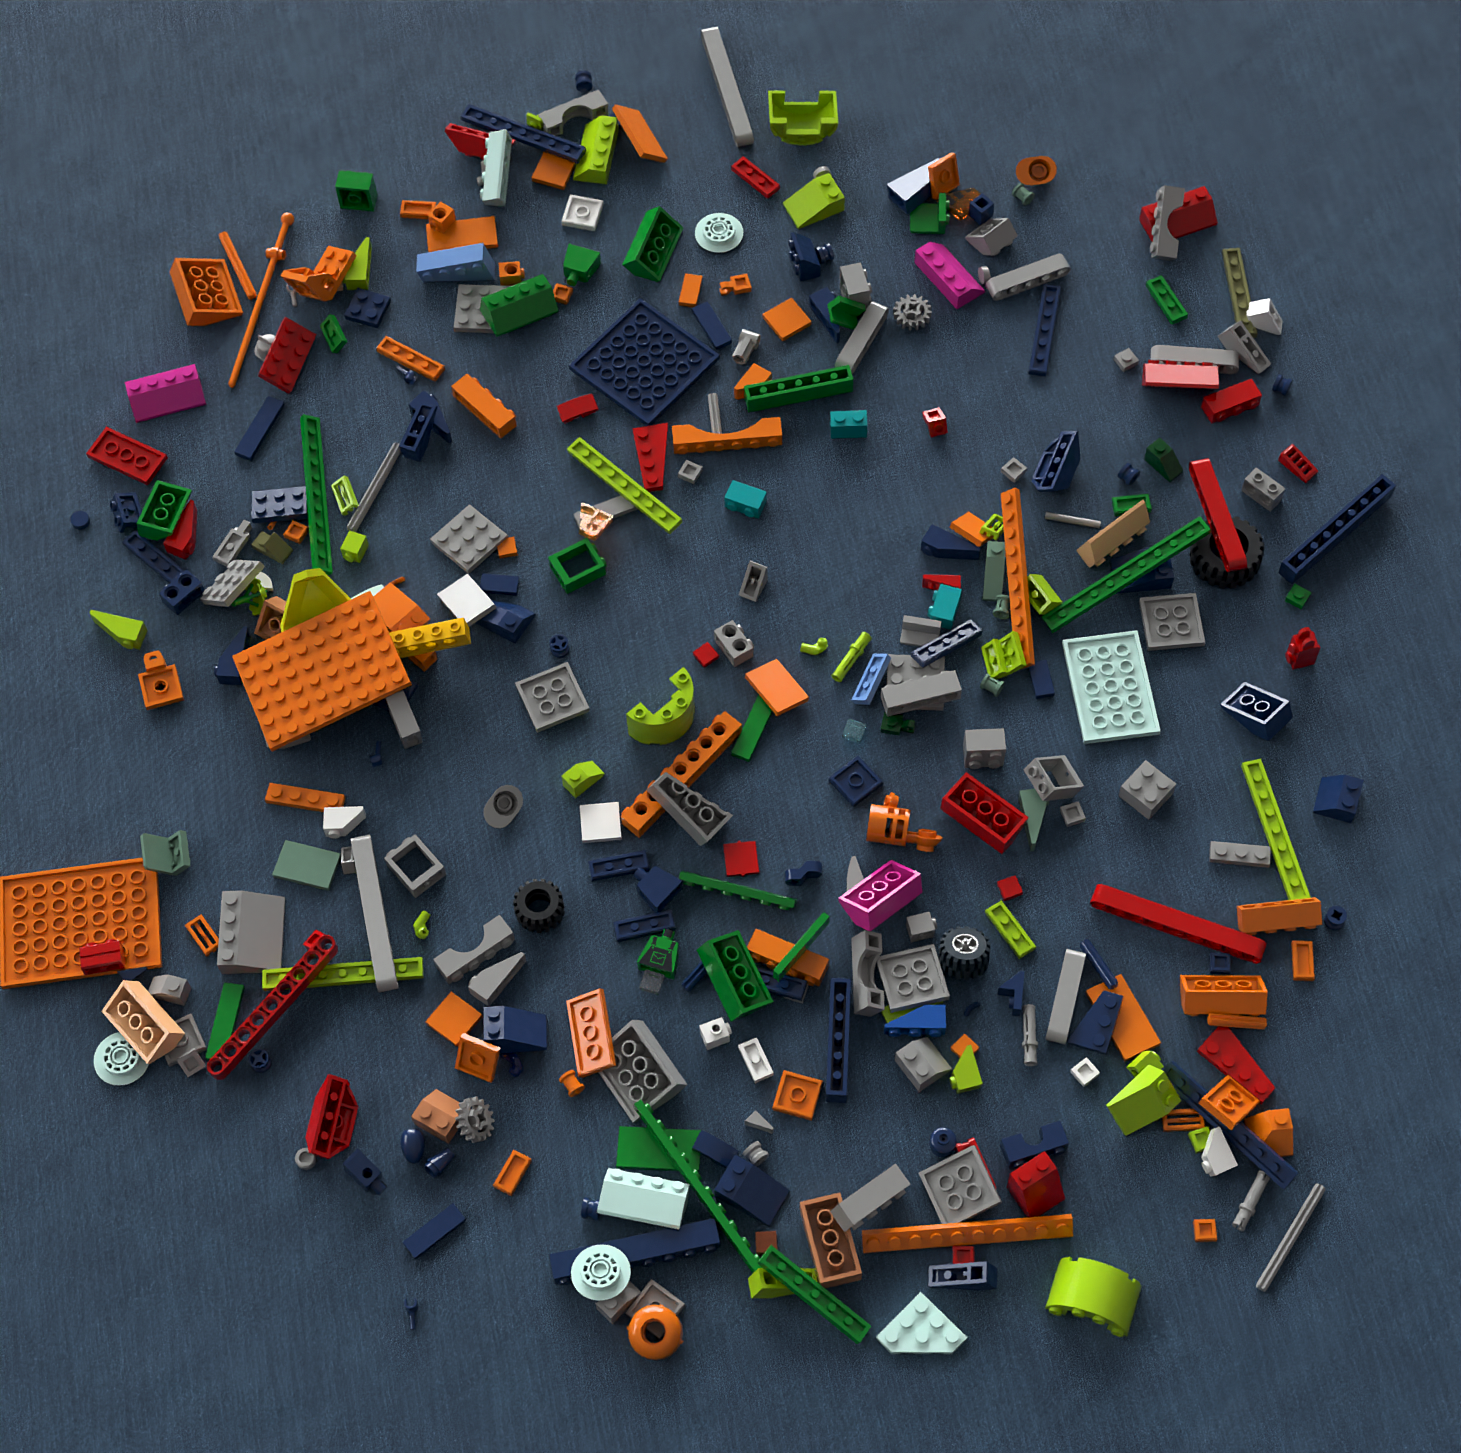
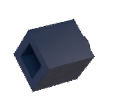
M983 193L969 203V216L980 226L993 217L994 203Z

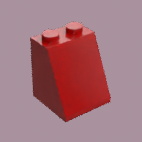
M1045 1151L1010 1173L1006 1188L1027 1217L1041 1216L1065 1200L1057 1167Z

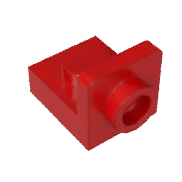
M940 408L922 412L923 419L929 428L930 437L943 435L948 432L946 417Z

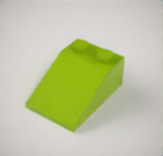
M827 173L810 181L785 200L783 206L796 227L800 229L844 211L845 197L830 173Z
M1148 1065L1106 1106L1122 1133L1127 1136L1167 1115L1181 1102V1099L1163 1070Z

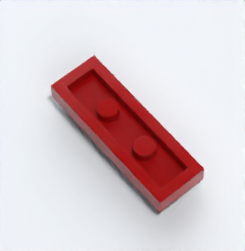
M744 156L731 166V170L767 199L780 189V185Z

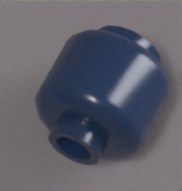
M942 1127L934 1130L930 1136V1150L937 1157L950 1156L956 1148V1135L949 1128Z

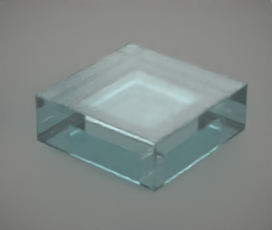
M848 718L842 737L860 743L867 724Z

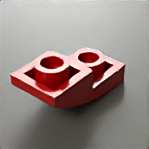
M593 394L580 396L557 406L561 420L565 424L579 416L584 418L599 410Z

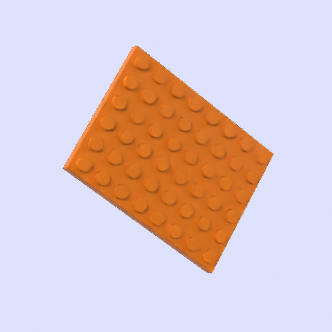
M371 591L232 656L269 749L272 752L412 685Z
M143 858L0 877V987L2 989L118 974V971L146 967L147 969L162 967L158 872L146 870L143 866ZM109 939L120 940L124 947L126 968L91 975L83 973L80 964V947H85L87 943L102 944Z

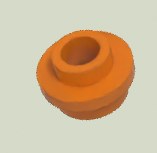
M891 792L885 796L883 805L897 808L899 796Z

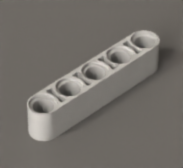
M1056 254L989 279L985 286L993 300L998 301L1064 277L1070 272L1071 268L1062 254Z
M873 301L870 303L838 356L835 368L849 365L851 373L855 372L887 318L888 307Z
M1155 345L1151 348L1150 360H1159V364H1166V361H1177V365H1184V361L1195 362L1196 366H1202V362H1211L1213 366L1218 367V373L1235 374L1239 370V353L1234 350Z
M1066 949L1045 1040L1066 1044L1086 953Z

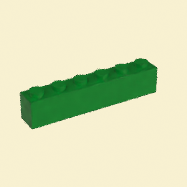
M846 365L744 386V399L749 413L853 392L854 379L850 366Z

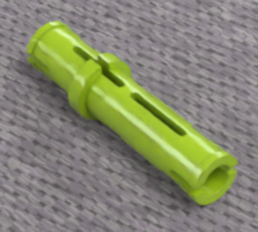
M861 632L856 642L850 645L849 652L831 675L835 681L842 682L857 658L863 655L865 647L872 639L868 633Z

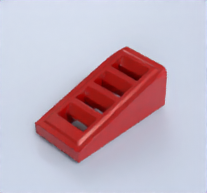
M1293 444L1288 446L1279 456L1278 461L1304 483H1307L1318 473L1315 466ZM1308 469L1309 472L1305 475L1303 472Z
M924 574L922 587L938 590L940 584L961 589V576Z

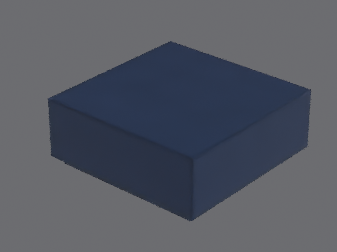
M1210 952V974L1230 975L1231 953Z

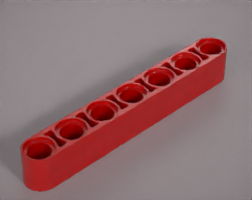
M1206 458L1189 462L1190 475L1226 571L1231 572L1247 568L1246 555L1210 459Z

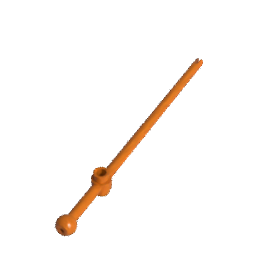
M287 212L281 216L282 227L275 247L267 248L266 258L270 259L228 382L231 388L236 384L276 263L286 258V251L282 250V246L289 226L294 223V216L291 213Z

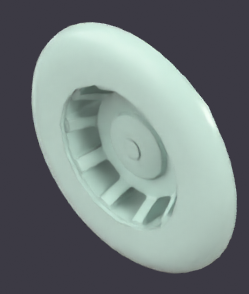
M714 213L699 221L695 229V237L699 245L710 252L723 253L738 246L743 238V227L735 217L729 214Z
M120 1032L105 1038L97 1047L94 1055L96 1073L103 1081L112 1085H126L136 1081L145 1073L149 1065L134 1048H130L132 1046Z
M595 1245L585 1249L577 1256L572 1265L571 1278L574 1287L581 1295L591 1300L602 1301L611 1299L624 1290L630 1279L631 1269L627 1257L619 1249L610 1245Z

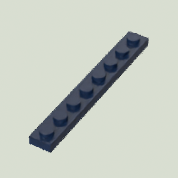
M468 104L460 116L462 121L491 132L507 130L515 141L577 164L586 152V148L582 145Z
M1171 1061L1163 1071L1166 1073L1177 1094L1213 1127H1220L1224 1136L1283 1190L1286 1189L1299 1173L1245 1124L1240 1122L1235 1128L1230 1130L1203 1108L1199 1102L1208 1091L1179 1065Z

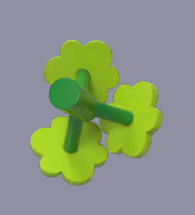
M254 578L245 588L247 591L244 596L236 598L231 605L235 607L248 603L250 604L249 609L252 611V614L254 616L260 615L268 591L260 584L261 581Z

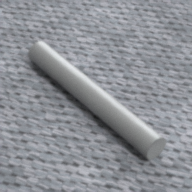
M1046 512L1045 515L1047 520L1100 529L1101 521Z

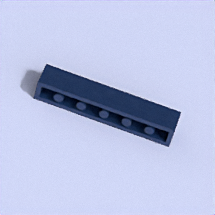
M831 978L826 1102L846 1103L851 979Z

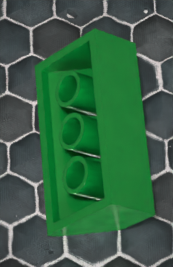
M660 206L646 211L622 265L634 276L659 282L684 227Z
M544 274L482 297L480 312L496 337L556 314L558 313V307L551 285Z
M739 930L708 940L697 949L731 1022L746 1017L773 1003Z

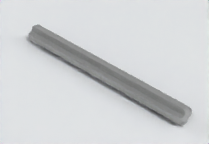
M397 442L393 443L347 525L348 531L356 532L400 455V444Z
M1316 1183L1258 1280L1256 1287L1259 1290L1265 1292L1325 1192V1187Z

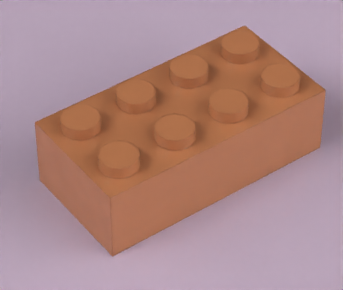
M840 1192L802 1201L799 1207L818 1283L824 1288L858 1281L862 1278L851 1230L849 1229L844 1232L830 1213L835 1206L843 1201Z

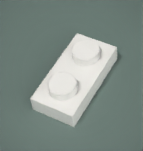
M757 1037L738 1045L739 1051L755 1083L774 1075Z

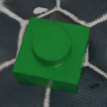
M1294 584L1285 601L1302 610L1311 592Z

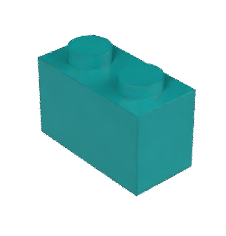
M867 410L830 411L831 439L867 437Z
M733 480L724 497L725 507L731 511H738L748 517L759 519L767 502V492Z
M940 584L939 589L934 591L932 601L935 602L933 606L929 607L927 616L931 620L941 621L942 628L951 630L961 600L962 589Z

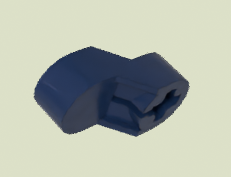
M806 861L800 869L786 870L785 884L801 886L807 878L821 877L822 863L819 861Z

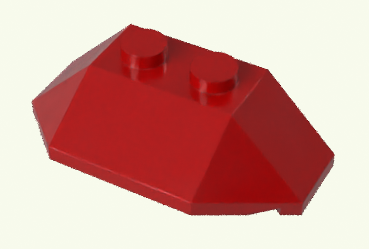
M452 123L445 128L446 134L459 152L464 153L466 156H477L484 160V155H487L485 141L486 138H489V133Z
M328 1074L315 1097L306 1133V1142L310 1154L330 1159L350 1145L358 1105L349 1087V1081Z

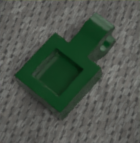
M884 712L881 725L882 733L898 736L900 731L914 733V720L903 721V715L898 714L887 717L886 712Z

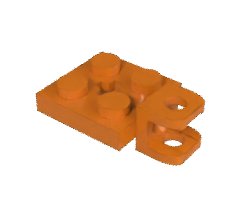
M158 650L146 653L144 655V664L147 672L138 674L146 709L150 710L183 701L184 697L176 665L167 666L161 652ZM159 684L166 686L162 691L156 690V688H159Z

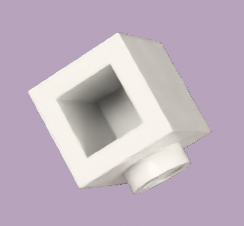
M722 1017L699 1025L700 1034L707 1050L730 1042L729 1035L732 1034L729 1023H724Z

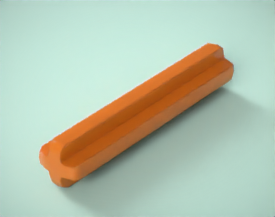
M1210 1013L1207 1017L1208 1024L1212 1026L1265 1029L1267 1027V1020L1264 1017Z

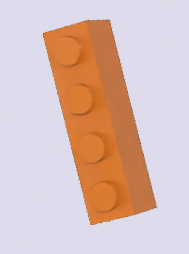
M466 374L451 386L453 396L500 439L517 426L515 413L511 409L505 408L502 401L498 398L495 399L487 388L484 389L475 377L472 378Z
M1313 897L1237 906L1238 929L1249 935H1256L1259 931L1275 933L1278 929L1295 931L1296 927L1314 929L1316 925H1322L1321 901Z
M755 929L747 948L755 963H764L773 970L795 944ZM806 950L786 975L807 980L810 986L816 985L820 987L829 967V959Z

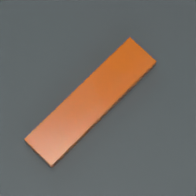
M385 336L376 348L378 353L434 382L445 370L444 365L388 336Z

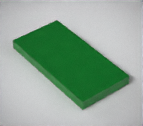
M619 1126L616 1168L679 1171L648 1128ZM665 1129L666 1135L668 1137L672 1136L678 1145L676 1148L679 1153L683 1152L689 1159L690 1163L688 1165L692 1170L696 1169L699 1172L700 1154L693 1151L692 1147L701 1130Z

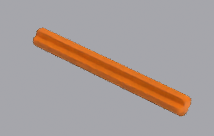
M226 231L219 233V239L248 299H255L257 297L256 291Z

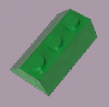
M157 480L136 523L139 536L156 541L171 536L192 490Z

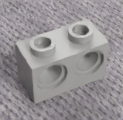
M1256 467L1245 478L1241 491L1271 512L1282 501L1285 488Z
M731 620L714 630V640L734 667L753 657L754 645L749 638L746 639L744 631L739 624L736 625Z

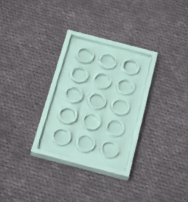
M1137 630L1065 639L1062 641L1084 744L1160 734V726Z

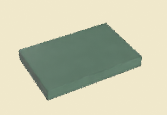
M285 840L272 875L274 878L329 891L341 859V853Z

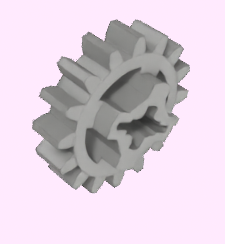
M916 294L911 298L909 295H906V299L900 297V302L896 301L893 308L894 320H897V325L902 323V328L904 329L907 326L910 331L912 327H915L916 330H918L919 326L924 328L925 323H929L932 314L931 305H928V300L922 301L923 296L916 298Z
M478 1097L464 1099V1102L459 1103L460 1108L456 1109V1113L459 1114L458 1117H455V1120L459 1121L456 1127L461 1128L460 1135H466V1140H471L472 1143L486 1140L487 1137L491 1136L490 1131L494 1130V1127L491 1125V1123L495 1122L491 1118L493 1111H489L490 1105H484V1099L479 1100Z

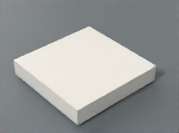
M570 195L561 221L562 226L595 231L604 201Z
M619 802L580 805L582 843L622 840Z

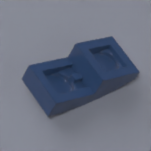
M703 1130L700 1131L692 1147L693 1151L710 1158L711 1162L726 1169L734 1155L739 1153L734 1147Z

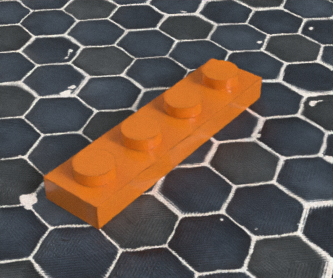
M269 783L265 802L324 812V807H343L346 797L344 794Z

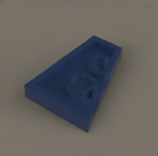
M1103 990L1068 1039L1067 1044L1107 1055L1124 997Z

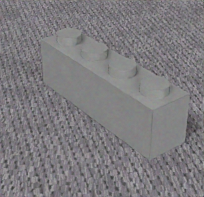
M955 670L943 671L940 674L926 675L917 680H906L900 684L886 685L884 688H881V700L888 717L961 699L962 689Z
M894 1164L835 1206L830 1213L844 1232L851 1227L853 1230H856L864 1224L862 1219L866 1217L870 1220L878 1214L876 1209L880 1207L883 1210L892 1204L890 1199L895 1197L897 1200L906 1193L904 1189L910 1183L899 1167Z

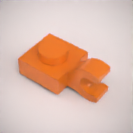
M747 274L731 276L730 281L721 282V288H719L721 295H727L731 291L736 295L751 292L752 290Z

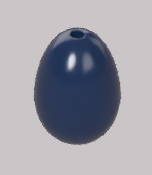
M419 1129L404 1130L400 1138L402 1153L409 1163L419 1162L424 1153L425 1138Z

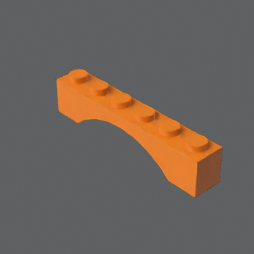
M780 417L762 418L747 429L727 434L706 432L690 424L672 426L674 454L782 445Z

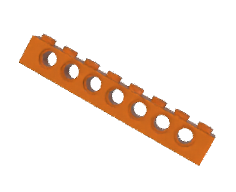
M726 711L721 715H717L713 719L712 724L708 728H704L695 741H691L688 744L685 752L678 754L673 764L663 769L660 776L667 772L689 788L739 737L742 731V724ZM722 732L724 734L716 735L715 733ZM704 745L711 746L710 748H703ZM691 758H697V759H698V760L695 761V762L690 761ZM679 771H684V772H685V773L682 774V775H678V774H677V772H679ZM653 780V781L648 785L647 789L653 784V782H654L655 780ZM647 791L639 794L635 798L634 803L630 807H626L621 813L622 825L638 838L666 811L657 801H651L653 797ZM639 811H645V812H646V813L643 814V815L637 814Z

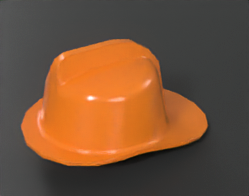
M1047 156L1022 159L1016 167L1017 179L1025 185L1048 183L1054 179L1057 172L1055 162Z

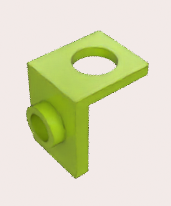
M528 112L526 114L527 126L543 131L542 119L538 115L535 116Z

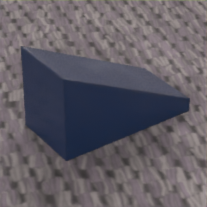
M147 968L118 971L123 980L132 981L144 973Z

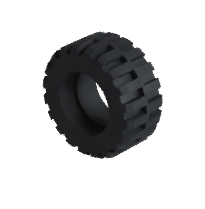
M1236 516L1232 520L1246 555L1247 568L1231 572L1226 571L1222 559L1218 558L1210 549L1211 546L1216 544L1212 532L1191 545L1189 554L1190 564L1194 566L1195 574H1200L1199 578L1203 581H1208V584L1211 586L1218 585L1219 588L1223 589L1225 587H1229V589L1236 588V585L1241 587L1246 584V581L1250 582L1259 570L1264 555L1263 538L1260 533L1257 534L1258 530L1255 526L1251 527L1249 525L1250 522L1242 521L1240 517Z

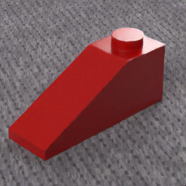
M193 500L189 501L182 512L173 534L168 536L163 543L167 553L185 560L194 552L196 544L197 508Z

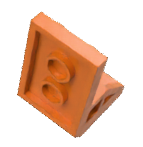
M328 246L314 271L306 267L288 269L282 272L281 277L299 295L324 302L329 301L334 297L357 255L353 251Z

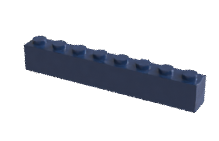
M1381 474L1284 559L1278 573L1288 582L1294 584L1392 497L1396 485Z
M715 1218L681 1225L680 1229H662L549 1254L555 1284L568 1285L572 1283L571 1269L575 1259L582 1251L591 1246L610 1245L619 1249L627 1257L630 1269L633 1270L636 1266L650 1267L659 1261L664 1263L672 1262L681 1256L691 1258L699 1252L713 1253L717 1251V1248H720V1240Z

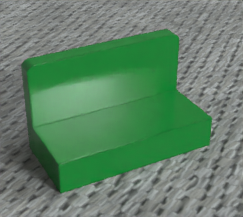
M840 295L827 304L830 321L855 330L858 325L857 317L866 311L865 304Z

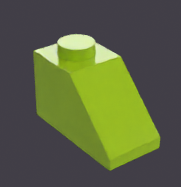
M593 761L575 764L561 777L563 786L576 799L601 779L605 773Z
M971 1045L966 1047L951 1074L952 1077H949L951 1087L956 1089L957 1094L979 1089L983 1084Z

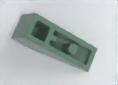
M987 542L983 588L984 601H996V596L1002 594L1006 554L1005 542Z
M1035 788L1021 790L1018 796L1021 812L1029 817L1024 827L1030 852L1035 850L1046 806L1049 805V801H1042Z

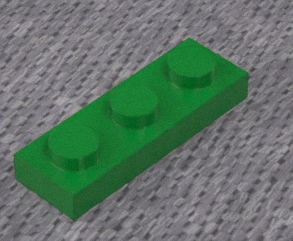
M1162 275L1146 281L1145 286L1171 325L1187 319L1188 313Z

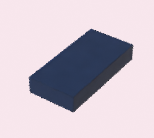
M482 573L480 588L484 593L517 596L519 576Z
M1047 660L1035 661V665L1028 667L1035 698L1054 696L1055 691Z

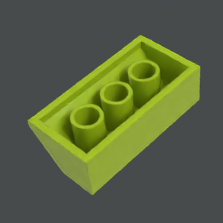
M601 115L585 125L581 145L586 148V152L580 162L576 163L573 176L574 181L607 184L619 132L617 117Z

